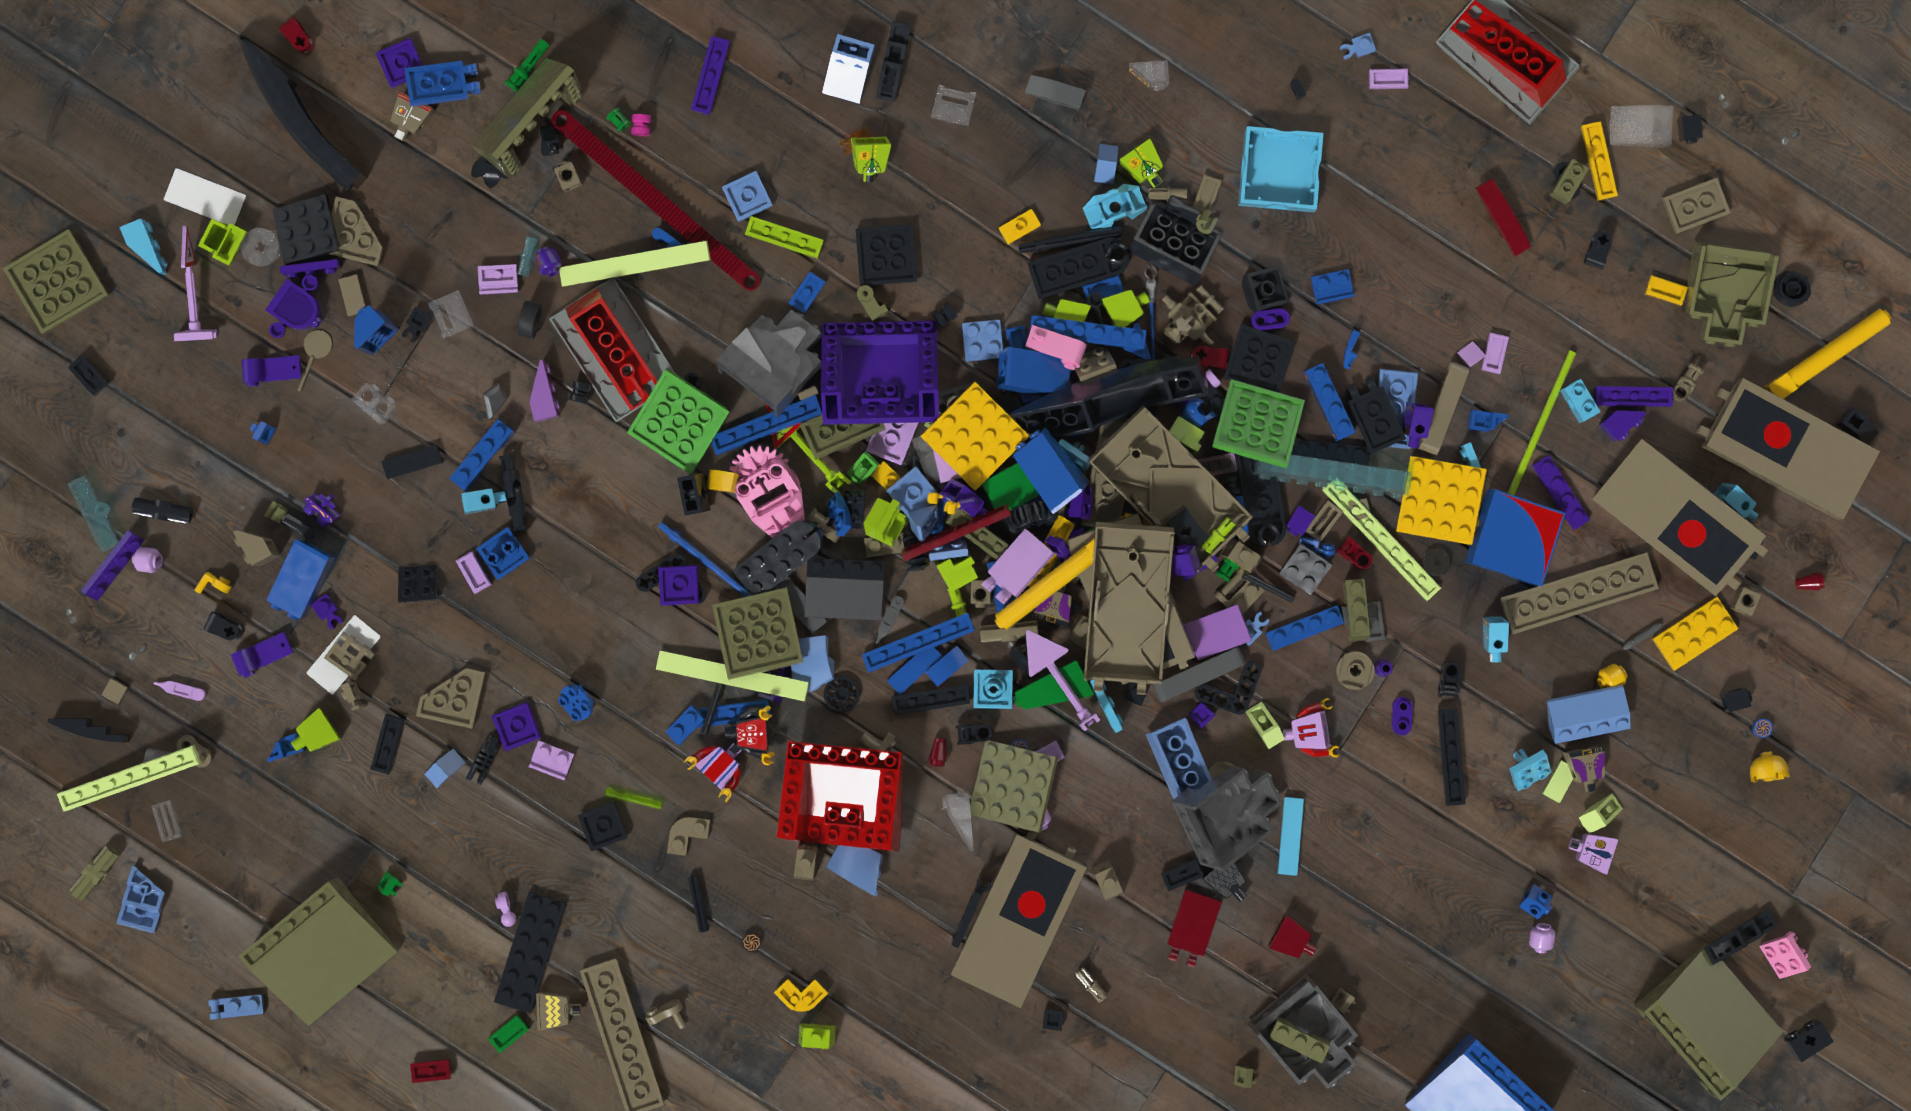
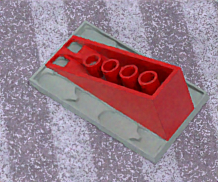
M1472 0L1436 41V44L1446 54L1487 87L1491 93L1529 125L1532 124L1536 117L1539 116L1548 103L1552 101L1561 88L1565 86L1580 68L1578 63L1504 0Z
M609 278L549 317V320L615 422L620 421L645 404L665 369L675 373L614 278Z

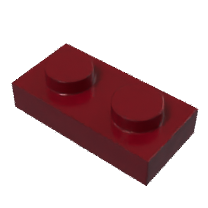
M450 1059L410 1063L412 1083L451 1079Z

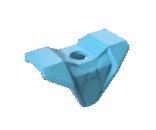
M1122 184L1118 189L1109 190L1105 194L1094 195L1083 207L1091 230L1110 228L1114 221L1127 216L1133 220L1147 210V205L1144 202L1139 186ZM1112 202L1120 204L1121 209L1119 212L1113 213L1110 211L1109 206Z

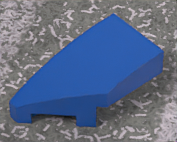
M1355 330L1351 331L1344 351L1343 366L1348 370L1354 359L1358 356L1357 353L1352 351L1360 335Z
M1470 410L1467 429L1488 432L1489 430H1494L1509 415Z
M295 733L276 741L275 747L267 761L271 762L306 751L305 747L296 751L291 744V741L300 735Z

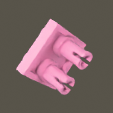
M1791 931L1787 932L1785 936L1763 942L1759 946L1779 979L1808 971L1811 968L1806 959L1808 957V954L1805 953L1806 950L1799 948L1796 943L1798 938L1794 937L1796 934Z

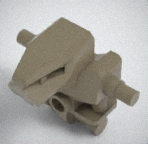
M1202 285L1195 292L1205 300L1203 304L1191 292L1178 304L1166 295L1162 301L1171 310L1168 313V318L1173 321L1164 329V334L1175 345H1179L1188 336L1191 342L1199 339L1207 347H1210L1214 342L1205 331L1217 319L1206 306L1209 304L1217 314L1224 309L1214 299L1215 296L1213 294L1210 295Z

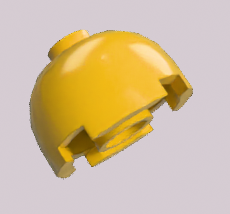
M1772 752L1760 753L1761 757L1754 759L1750 766L1751 782H1758L1760 779H1763L1765 782L1784 779V777H1790L1786 761L1780 756L1773 755Z

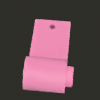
M1032 325L1025 347L1060 358L1065 368L1075 370V368L1080 367L1086 344L1080 340Z

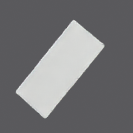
M176 168L164 200L228 225L231 223L235 225L246 195Z
M356 615L351 618L307 671V674L332 695L348 677L347 674L324 659L335 642L341 646L345 643V641L339 638L343 632L356 637V641L363 646L367 645L370 649L380 639V635ZM350 646L347 650L354 656H357V654L359 653V651L354 649L352 646Z

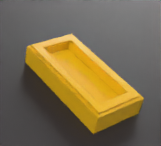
M1651 275L1645 294L1681 306L1683 305L1688 287Z

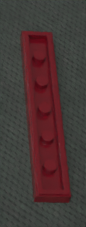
M1005 504L925 539L924 542L902 549V557L904 561H907L1011 516L1008 504Z

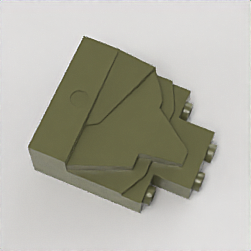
M1694 241L1687 281L1689 290L1685 312L1690 314V318L1702 319V316H1704L1700 337L1705 340V343L1716 345L1717 342H1723L1724 346L1735 347L1736 344L1742 345L1746 322L1748 326L1759 327V324L1766 325L1779 256L1767 251Z

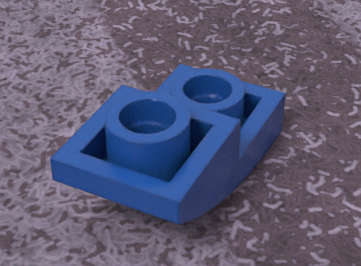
M836 492L828 500L827 509L829 518L835 519L836 535L843 537L852 527V522L844 498L839 492Z
M956 646L925 673L938 687L969 660Z

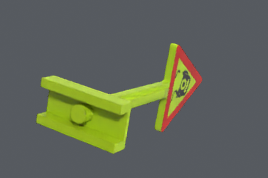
M766 404L767 414L774 412V409ZM801 423L772 434L776 449L791 437L826 475L825 478L828 482L825 485L832 492L840 493L837 488L843 482L851 483L847 476L840 471L836 473L834 469L831 470L821 458L815 460L808 443L797 433Z

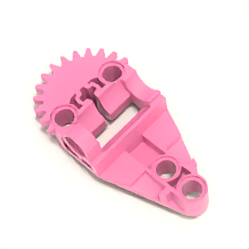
M761 445L758 446V450L751 446V452L743 449L744 456L739 453L737 454L739 460L733 459L732 463L735 466H730L729 470L739 474L735 489L737 499L751 520L770 537L774 538L793 522L800 519L805 520L802 489L796 473L787 464L788 459H781L783 453L775 455L777 449L774 448L769 452V446H766L765 450H762ZM779 466L781 470L774 471L772 467ZM763 483L768 491L782 483L788 489L785 493L760 507L753 501L765 493L766 490ZM742 484H745V485H747L749 488L746 489V490H743V489H741L739 486L742 485Z

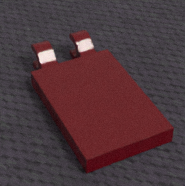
M1186 889L1184 890L1167 941V945L1172 946L1168 955L1169 960L1176 962L1179 950L1182 949L1190 952L1186 965L1194 968L1198 955L1204 957L1222 903L1221 901Z

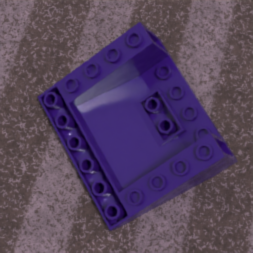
M937 321L822 323L821 400L823 425L934 422L939 417Z

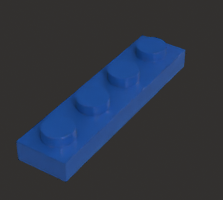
M1336 605L1265 634L1272 651L1341 625L1344 621Z

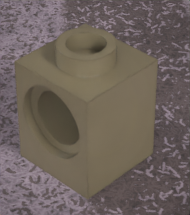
M561 162L557 165L558 168L554 169L565 193L583 186L572 162ZM566 171L572 172V177L569 180L563 179V174Z
M971 581V604H975V608H986V604H990V592L981 585L984 581ZM980 588L986 592V597L982 600L975 597V591Z
M1748 585L1739 587L1730 609L1746 616H1752L1761 595L1756 593L1757 589ZM1744 595H1748L1750 598V602L1747 605L1742 601Z

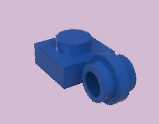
M1300 537L1299 544L1303 542L1317 553H1322L1323 557L1332 558L1335 554L1336 549L1332 544L1325 543L1323 547H1319V539Z

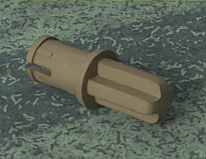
M1169 186L1167 188H1149L1148 197L1155 200H1167V202L1170 197L1187 200V188L1178 189L1170 188Z
M1080 968L1076 972V976L1086 987L1085 990L1089 991L1098 1003L1106 999L1108 994L1099 986L1098 980H1094L1085 968Z

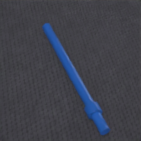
M664 521L659 524L658 527L669 535V539L674 543H679L744 597L751 595L747 588L683 538L678 530H673Z

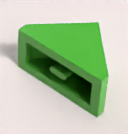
M865 451L846 474L857 485L861 486L880 464Z

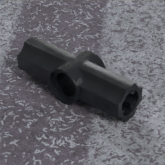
M135 497L132 502L131 509L133 514L149 516L152 519L172 520L190 524L193 518L192 507Z

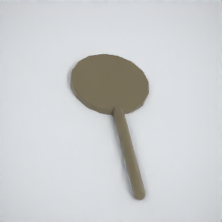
M311 331L304 339V350L311 357L298 391H301L314 358H324L332 349V340L324 331Z

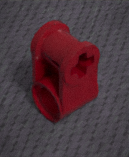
M294 16L278 27L285 38L300 53L308 54L313 50V41Z
M1199 346L1191 352L1190 358L1196 357V354L1201 351V355L1204 356L1200 360L1202 366L1226 369L1228 349Z
M1346 536V541L1339 549H1336V552L1342 558L1358 569H1366L1372 564V556L1349 536ZM1359 556H1366L1368 559L1366 566H1361L1358 563Z

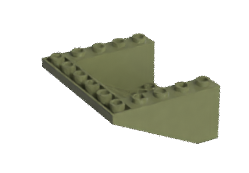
M545 58L471 145L473 149L508 178L511 175L515 176L521 168V162L513 148L515 145L519 146L523 142L524 135L528 130L532 131L535 128L537 119L540 116H545L550 110L549 105L553 101H558L560 97L570 106L573 102L576 104L581 99L583 90L575 71L566 64Z
M335 878L323 885L238 957L264 985L301 1020L310 1026L398 953L399 950L339 878Z
M1705 943L1639 1000L1634 1007L1646 1021L1657 1027L1699 1076L1697 1080L1706 1091L1721 1101L1739 1085L1779 1038L1783 1030L1723 961L1712 964L1703 947L1708 945Z

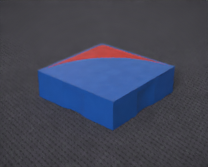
M1488 489L1480 512L1474 543L1469 547L1465 563L1489 571H1496L1534 586H1543L1566 513L1496 489Z

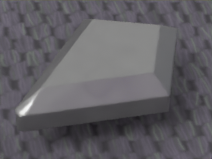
M496 383L482 394L487 418L491 420L508 399L499 383Z

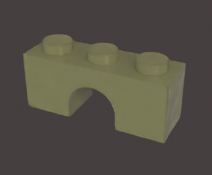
M1345 580L1343 583V594L1348 614L1346 622L1348 641L1368 640L1370 628L1365 580Z
M1281 1017L1275 1019L1269 1031L1270 1039L1320 1063L1323 1062L1330 1048L1329 1040L1314 1033L1307 1034L1296 1028L1295 1024Z

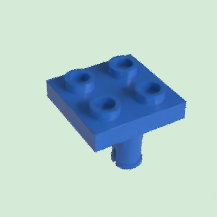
M509 527L476 548L497 580L502 579L530 559Z

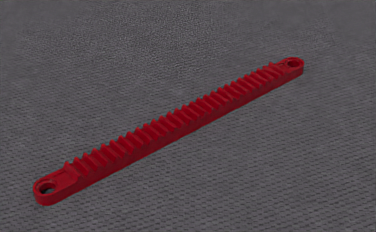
M559 110L553 114L552 124L565 137L691 244L708 241L711 261L747 291L758 289L760 285L759 276L717 239L690 218L569 113ZM561 115L567 117V122L563 126L558 125L556 122L557 118ZM749 276H753L756 279V283L752 287H748L745 284V279Z

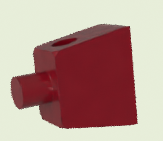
M1284 914L1268 944L1270 949L1295 958H1299L1302 952L1313 956L1317 949L1316 945L1308 942L1311 934L1286 914Z

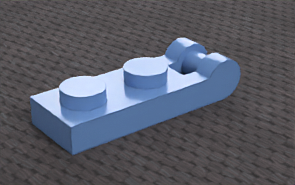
M263 994L208 1000V1004L211 1006L210 1020L265 1013ZM224 1004V1011L219 1012V1005Z

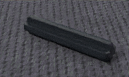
M691 876L688 878L698 930L700 933L709 931V925L699 877Z

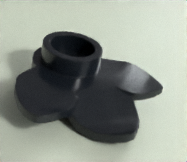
M484 157L473 164L471 176L474 178L483 177L486 186L490 189L498 184L500 177L508 179L506 175Z

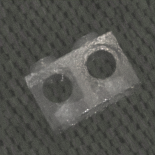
M365 382L351 400L376 422L384 426L398 409L394 405L396 401L389 395L383 396L380 393L382 389L376 384L372 383L370 385ZM368 391H371L373 398L367 402L364 396ZM382 404L387 405V411L384 414L379 412V407Z

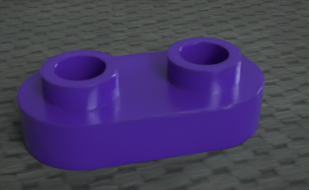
M1284 309L1258 311L1252 316L1251 325L1253 328L1261 331L1280 329L1289 323L1290 316ZM1281 316L1283 321L1277 322L1276 317ZM1258 318H1262L1264 320V323L1262 325L1257 323Z
M1398 697L1392 703L1391 727L1398 735H1406L1412 728V703L1406 697ZM1401 703L1406 704L1405 710L1400 709ZM1401 722L1405 723L1404 729L1399 728Z

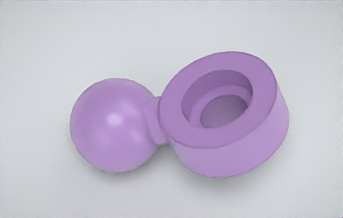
M506 891L498 893L495 903L497 909H501L503 912L501 922L504 926L511 927L516 923V915L510 911L508 894Z

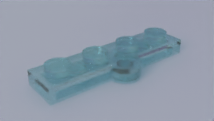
M82 476L68 483L67 485L101 553L114 548L119 540L107 518L111 513L109 504L99 502L87 476Z

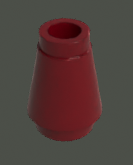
M1818 572L1795 578L1796 590L1820 591V589L1825 588L1823 573L1818 574Z
M934 738L928 758L930 766L945 767L947 762L945 739Z

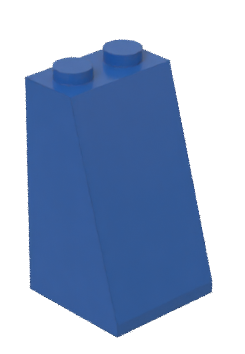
M1007 347L999 352L996 390L1046 396L1072 385L1069 381V375L1072 374L1073 370L1065 368L1060 358L1042 352Z
M1046 428L1042 431L1037 429L1029 436L1031 439L1028 442L1022 441L1015 447L1016 452L1013 454V457L1054 514L1083 492L1089 480Z
M295 539L266 601L271 603L270 607L281 611V609L287 611V616L294 620H298V618L304 619L337 558L305 540Z

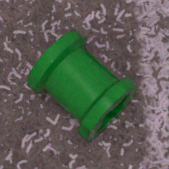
M617 107L609 113L606 119L611 121L620 133L632 121L626 119L620 112L621 109Z
M1225 557V562L1215 574L1229 583V578L1239 566Z

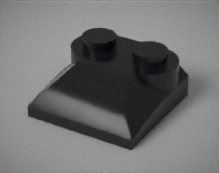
M1279 266L1243 275L1242 288L1248 307L1253 312L1289 303Z

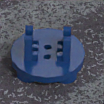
M576 684L565 686L561 691V696L558 698L559 704L564 707L574 721L588 718L592 714L593 704L596 702L594 699L591 700L581 684L579 686Z

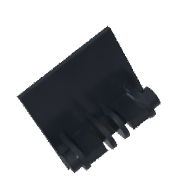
M845 490L843 498L849 509L852 522L851 529H863L866 490Z
M437 565L398 568V603L435 601L439 599V592L437 591Z

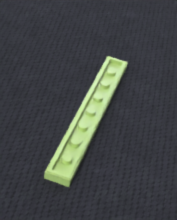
M708 241L560 267L559 272L562 287L704 262L711 260Z
M1334 477L1322 489L1426 601L1441 589L1433 578L1337 477ZM1354 501L1357 504L1353 505L1352 513L1355 517L1367 514L1369 517L1356 520L1350 513L1348 503Z
M664 651L659 652L656 670L801 701L806 700L809 682L767 673H757L728 680L725 664Z
M195 745L65 790L58 793L57 796L65 812L202 762Z

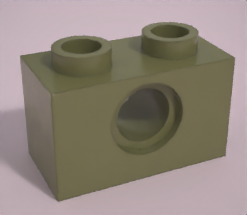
M1571 159L1549 195L1566 205L1572 199L1589 168Z

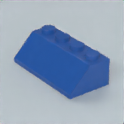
M369 305L367 307L364 306L357 312L358 316L355 318L354 347L373 356L399 328L383 312Z

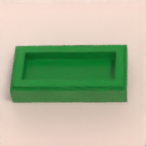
M517 1014L491 1035L488 1040L500 1054L526 1033L530 1027Z

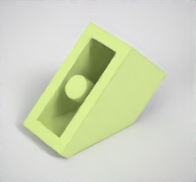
M1262 702L1246 711L1247 716L1268 749L1285 740L1278 724Z
M1613 793L1589 807L1578 818L1588 833H1592L1607 826L1623 808Z

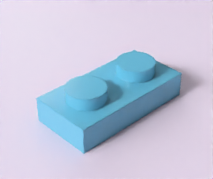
M1471 442L1460 446L1462 449L1460 450L1462 460L1466 461L1468 466L1481 468Z

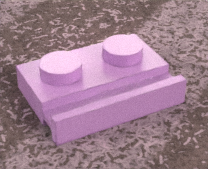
M516 264L478 266L480 295L519 293Z
M539 740L528 767L565 780L575 754Z

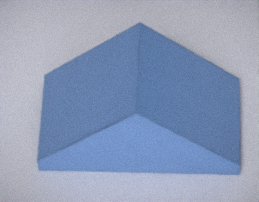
M1099 144L1094 182L1113 184L1118 146Z
M930 505L908 513L912 531L920 542H924L940 521L937 505Z
M453 748L436 761L425 773V776L436 788H439L466 762Z

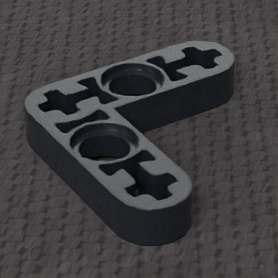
M679 554L669 557L640 575L636 580L637 588L642 592L652 590L659 585V578L656 576L658 567H672L675 558L678 560L682 559L681 566H689L687 560ZM652 572L653 578L657 581V583L654 584V581L652 580L648 583V588H646L645 586L641 587V579L644 578L645 580H648L649 578H651V576H649V573ZM698 580L699 592L703 593L699 604L706 600L707 594Z
M1256 662L1246 663L1234 694L1201 684L1194 689V695L1199 701L1237 715L1244 714L1248 709L1260 677L1261 667ZM1252 665H1255L1257 673H1253L1251 679H1255L1254 683L1243 679L1244 675L1246 677L1249 676L1250 672L1247 668L1252 667ZM1245 682L1251 686V690L1247 694L1242 693L1240 690L1241 684ZM1203 687H1205L1206 692L1211 694L1212 690H1215L1216 692L1212 696V702L1208 701L1210 699V697L1203 696V698H1200L1198 690H1202ZM1218 694L1226 696V702L1223 705L1216 703L1215 699ZM1237 694L1248 697L1247 701L1245 699L1242 700L1241 705L1244 708L1239 709V711H1236L1234 703H1238L1240 700L1239 697H1236Z

